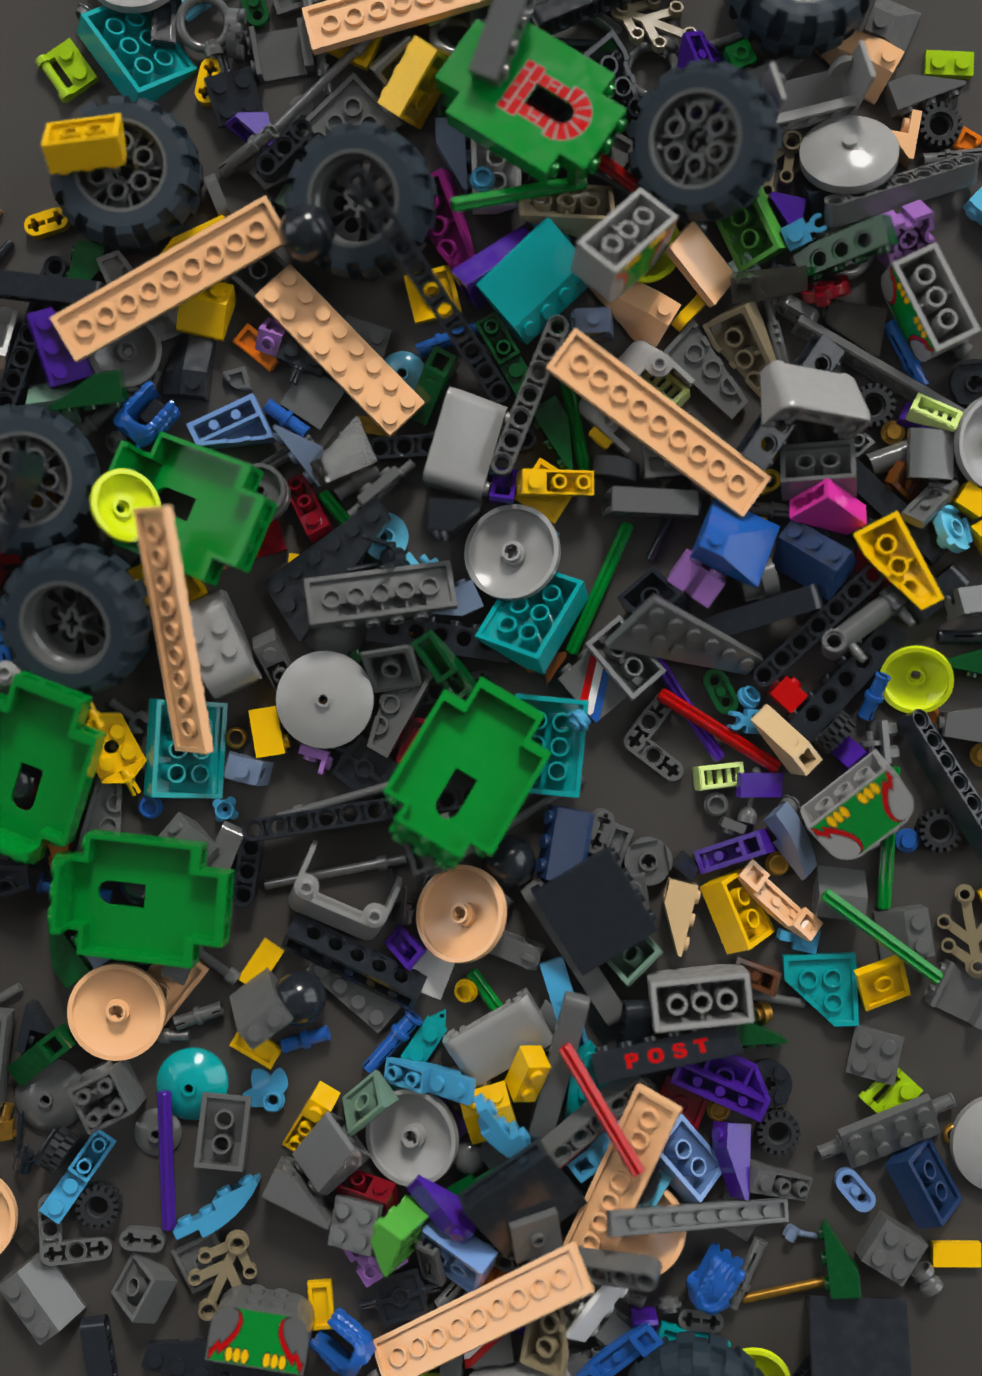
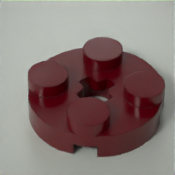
M835 275L833 276V281H826L824 278L821 281L807 284L802 288L803 291H800L802 301L808 305L816 303L817 307L830 304L832 298L851 294L848 276Z

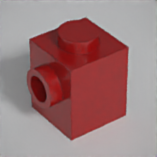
M793 676L778 678L768 686L770 690L766 693L786 713H792L808 696L800 689L802 684Z

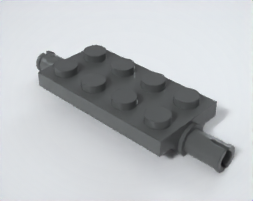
M951 1092L932 1100L927 1093L837 1129L839 1135H836V1139L816 1147L822 1161L843 1153L853 1169L940 1134L941 1131L937 1121L938 1114L957 1107V1104Z

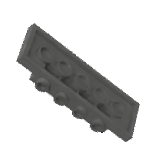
M450 560L304 579L310 628L335 625V628H341V631H352L356 625L365 624L366 628H375L380 625V622L387 621L391 625H399L404 623V619L414 618L416 622L428 620V616H433V612L457 609L458 606Z

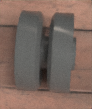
M263 463L251 464L264 472L256 493L278 504L272 517V522L280 518L288 510L291 502V489L287 480L272 466Z

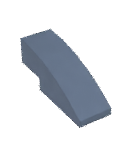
M787 801L777 806L763 821L777 837L772 843L801 880H804L817 866L815 853L804 825Z

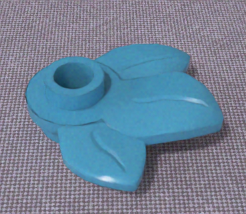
M279 1067L271 1075L264 1069H253L251 1074L252 1088L245 1091L243 1096H252V1107H263L268 1112L281 1110L285 1104L284 1092L288 1087V1078L285 1071ZM276 1096L278 1102L272 1103L269 1097Z

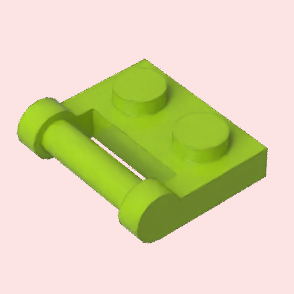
M68 38L47 54H42L35 59V64L40 70L45 72L58 91V97L63 103L70 102L100 81L71 38ZM56 61L73 83L71 87L65 86L51 66Z
M898 1068V1078L895 1080V1085H891L876 1102L873 1098L886 1083L874 1081L865 1092L862 1091L858 1096L876 1113L917 1098L923 1090Z

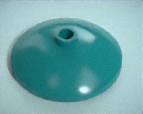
M188 1047L174 1052L164 1061L157 1075L156 1087L157 1093L162 1090L171 1091L173 1115L186 1120H199L203 1092L227 1094L229 1078L224 1064L215 1054L203 1048ZM187 1084L191 1085L193 1091H187L185 1086Z

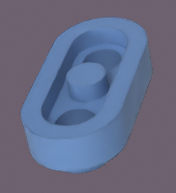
M842 1167L836 1171L834 1175L835 1185L852 1206L860 1212L870 1211L875 1206L876 1197L862 1178L850 1167ZM844 1176H850L847 1182L842 1181ZM860 1194H865L863 1200H858Z

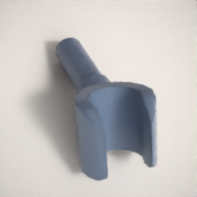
M790 1223L786 1225L782 1233L788 1241L793 1243L797 1236L812 1239L818 1238V1233L803 1231Z

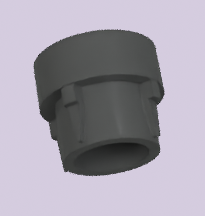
M770 557L757 588L735 579L743 601L749 602L757 599L760 601L780 595L777 572Z

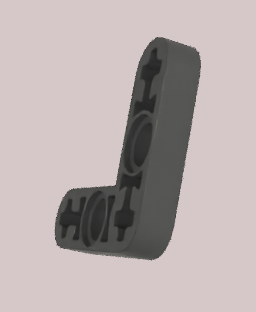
M657 693L625 733L623 744L627 750L665 779L676 781L683 775L684 769L682 764L650 740L672 711L669 707H662L659 713L663 714L661 718L656 713L649 711L651 706L656 710L660 704L657 701L659 694ZM646 715H651L655 718V725L650 729H646L642 725V719ZM638 725L648 735L644 737L641 734L638 738L639 746L633 745L630 747L628 737L630 735L633 737L637 735L639 731L635 730V727ZM652 748L657 749L660 753V758L656 762H649L646 757L647 752ZM665 756L668 757V760L665 761L670 766L677 765V775L671 774L668 776V769L664 766H661L660 770L657 768L663 762Z
M51 1192L45 1193L39 1199L40 1258L43 1264L56 1266L106 1259L110 1255L113 1243L106 1235L63 1240V1221L60 1224L56 1223L58 1227L56 1234H46L44 1231L45 1224L54 1221L49 1217L43 1219L44 1214L39 1209ZM99 1241H103L104 1245H108L103 1254H100V1251L97 1249L91 1250V1256H87L89 1249L87 1242H91L90 1247L98 1246ZM73 1244L82 1245L84 1249L83 1255L80 1257L72 1256L70 1247ZM62 1245H66L65 1255L67 1259H63L64 1254H58L54 1260H51V1257L45 1254L50 1250V1247H53L54 1251L57 1252L63 1250Z

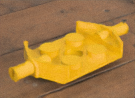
M91 701V709L89 708L88 719L85 725L107 733L104 745L109 740H114L118 744L116 751L112 753L106 752L103 745L96 768L99 778L103 784H126L132 796L136 795L132 786H134L138 794L141 793L135 777L147 759L142 753L122 713L99 712Z

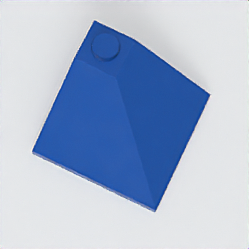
M713 497L690 557L751 587L757 588L780 526L749 511L741 518Z

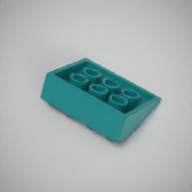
M103 5L80 15L77 35L121 95H128L133 102H137L138 98H145L155 102L197 71L196 66L177 40L175 49L151 46V11L144 13H122Z
M548 217L476 284L512 335L526 345L545 329L548 320L552 316L563 312L589 287V285L571 272L575 248Z
M556 572L551 581L541 591L531 597L516 601L497 599L477 631L475 638L519 665L544 674L589 598L584 581Z
M516 693L515 697L545 714L530 740L552 752L528 793L579 798L586 730L583 733L574 730L568 722L567 714L580 709L587 715L589 701Z
M149 699L144 795L158 798L222 799L228 703L205 702L210 733L212 735L213 752L201 754L175 751L166 699Z

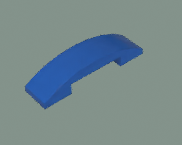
M648 1322L643 1323L609 1343L593 1356L574 1376H614L642 1355L645 1358L661 1346L663 1340Z

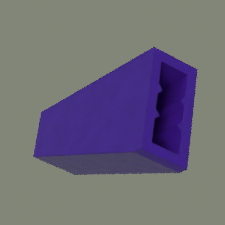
M522 225L451 271L464 296L478 310H481L488 301L476 284L533 230L529 232Z

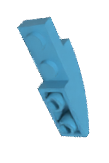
M562 956L540 962L556 1020H558L565 991L573 992ZM584 1027L578 1048L588 1041Z
M386 1058L384 1079L387 1083L420 1094L429 1092L465 1105L473 1104L476 1079L462 1075L460 1070L423 1061H413L411 1059Z
M482 1093L474 1097L476 1109L480 1115V1118L477 1120L481 1133L495 1149L506 1157L511 1158L531 1144L530 1135L524 1126L520 1128L515 1120L508 1123L504 1116L500 1117L497 1114L498 1109L491 1099L487 1101Z
M103 1130L94 1132L39 1211L57 1224H60L117 1140Z
M260 1173L254 1176L247 1174L238 1180L239 1183L230 1186V1184L224 1185L216 1191L217 1194L212 1203L202 1207L199 1213L193 1216L187 1214L178 1219V1223L173 1230L176 1240L197 1230L200 1231L202 1238L224 1226L250 1199L261 1179Z

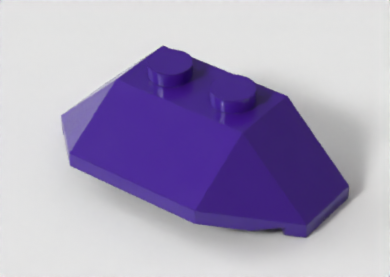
M702 30L684 32L681 35L678 68L683 69L687 67L690 61L711 60L716 63L724 62L721 54L705 38ZM717 103L712 116L717 115L724 105ZM699 108L695 116L702 118L704 114L703 108ZM721 120L717 124L723 125L724 121Z
M737 1055L676 1067L670 1083L759 1122L762 1121L771 1102L758 1065Z

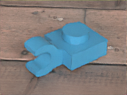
M782 928L777 929L776 938L792 942L790 948L816 954L821 930H818L810 942L802 939L790 930Z

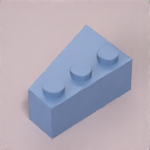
M253 393L186 424L195 444L208 449L277 442L272 435V429L259 401Z

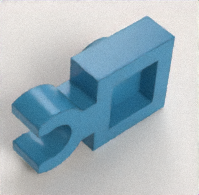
M821 213L813 215L808 223H805L802 217L780 229L790 252L812 242V233H823L828 229L826 225L821 228L815 226L816 220L822 218Z
M744 708L743 714L737 711H729L728 715L735 716L736 722L733 725L727 724V728L733 730L742 728V733L760 734L750 721L760 709Z

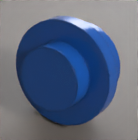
M145 796L139 802V812L147 819H154L163 811V802L158 797Z
M909 828L899 830L896 833V847L902 852L914 851L919 845L918 834Z

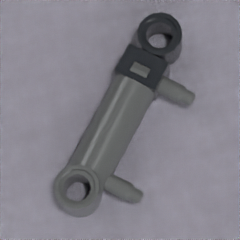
M893 583L879 592V596L837 628L825 632L821 643L823 656L830 660H838L845 654L846 650H849L861 663L865 662L867 657L856 643L891 617L894 619L899 616L909 627L914 626L916 621L907 611L908 605L914 603ZM831 641H836L840 644V646L837 648H832L828 645V643Z

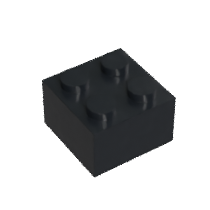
M654 566L617 597L624 611L630 617L653 595L685 612L691 608L684 593L668 582L667 578Z

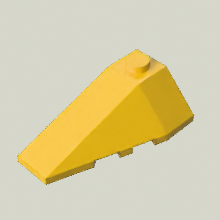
M898 511L853 533L863 555L920 610L944 599Z

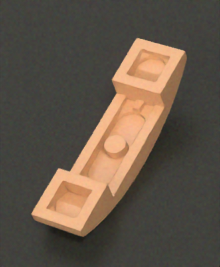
M750 859L738 876L745 890L760 907L781 925L808 942L812 941L823 925V922L806 907L801 909L768 879L770 874L755 860Z

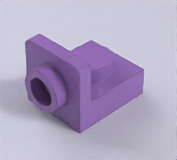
M268 317L259 327L255 349L276 357L287 331L274 318Z
M303 743L300 745L298 753L304 755L303 759L317 762L318 759L321 760L318 774L323 775L326 770L330 771L334 757L330 756L332 750L315 748Z

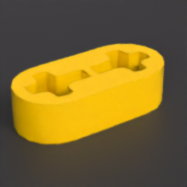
M207 58L201 63L196 82L195 96L204 107H211L209 97L207 96L204 99L201 94L207 91L203 81L205 77H209L207 70H211L212 66H215L217 72H213L212 76L221 72L219 62L215 58Z
M60 207L32 214L24 222L26 232L35 239L56 235L67 231L71 227L70 221L62 214ZM57 215H61L64 218L61 220L62 224L60 225L53 222L57 220ZM35 222H38L41 225L38 227V232H35L33 229H31L35 227Z
M699 294L672 321L671 325L679 333L706 305Z

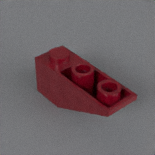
M300 473L287 480L291 489V502L308 537L315 544L334 529L310 483Z
M356 1170L333 1190L338 1194L383 1205L382 1218L399 1201L396 1183Z

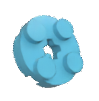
M946 505L931 520L938 535L937 543L942 549L948 548L954 553H961L971 547L968 544L973 542V533L966 517L961 519L957 514L960 510L955 506Z

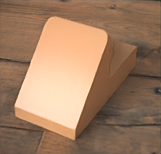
M912 110L907 118L904 117L900 132L891 130L899 143L898 161L903 167H908L914 159L922 111Z

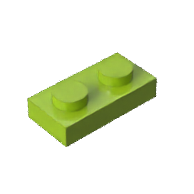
M926 50L924 52L923 76L971 80L973 77L974 52Z

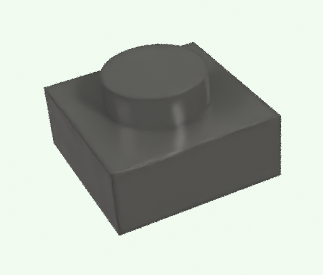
M722 815L718 821V825L723 827L722 831L736 836L737 832L744 835L747 827L744 823Z

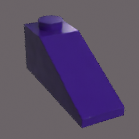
M767 828L693 852L700 873L705 874L775 852V848Z
M713 1121L712 1147L729 1196L749 1200L751 1124Z
M418 1174L408 1185L407 1190L443 1234L449 1236L455 1242L464 1244L474 1235L476 1225L464 1213L458 1196Z

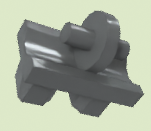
M888 720L868 721L867 741H860V746L867 747L868 754L876 749L889 764H892V760L900 757L898 746L890 745L889 736H896L898 733L897 724L888 722Z

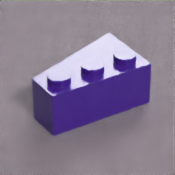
M52 308L28 313L25 316L49 388L89 378L96 373L88 357L78 363L74 360L50 317L56 314Z

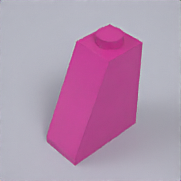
M829 478L824 479L789 500L790 519L795 522L845 535L867 525L866 505Z

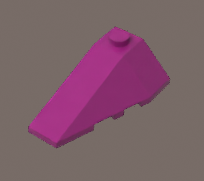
M439 169L430 174L434 177L438 194L434 199V210L438 212L434 230L429 229L426 236L431 239L438 252L453 270L475 256L464 211L455 213L450 207V199L460 196L450 170Z

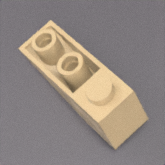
M765 704L750 720L790 774L807 776L822 761V758L810 742L768 704Z
M667 876L662 902L675 952L678 956L682 957L683 951H687L689 946L688 928H692L694 925L695 914L692 912L694 904L699 903L701 890H698V885L694 882Z

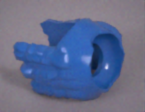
M151 381L143 384L140 390L123 404L113 419L115 428L126 438L136 442V447L139 449L154 445L159 432L166 433L181 415L179 408L170 400L148 425L144 426L136 422L140 418V414L153 399H158L160 396L157 389L154 388L155 384Z
M712 1242L697 1270L688 1275L685 1281L689 1299L697 1310L712 1316L720 1311L729 1309L730 1298L733 1297L737 1287L745 1280L746 1276L745 1271L740 1269L744 1259L739 1256L732 1258L729 1249L725 1248L720 1251V1244Z
M338 1307L327 1323L354 1347V1351L352 1353L347 1352L325 1330L318 1331L315 1339L312 1338L309 1345L312 1351L317 1353L330 1366L332 1371L337 1372L341 1376H356L361 1366L368 1363L377 1348L374 1345L371 1333L364 1329L351 1315H348L344 1309Z

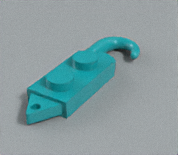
M446 1009L431 1016H426L423 1024L418 1028L400 1058L413 1061H427L447 1031V1027H445ZM388 1083V1084L390 1085V1087L392 1088V1090H397V1089L402 1088V1087H399V1086H396V1085H393V1084Z

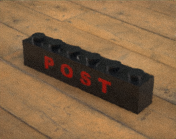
M736 1024L715 1026V1028L706 1030L705 1027L690 1029L691 1033L681 1034V1030L666 1033L667 1038L658 1040L657 1035L642 1038L643 1043L636 1045L631 1040L618 1043L619 1048L610 1050L609 1045L594 1048L595 1053L590 1054L596 1084L743 1053Z

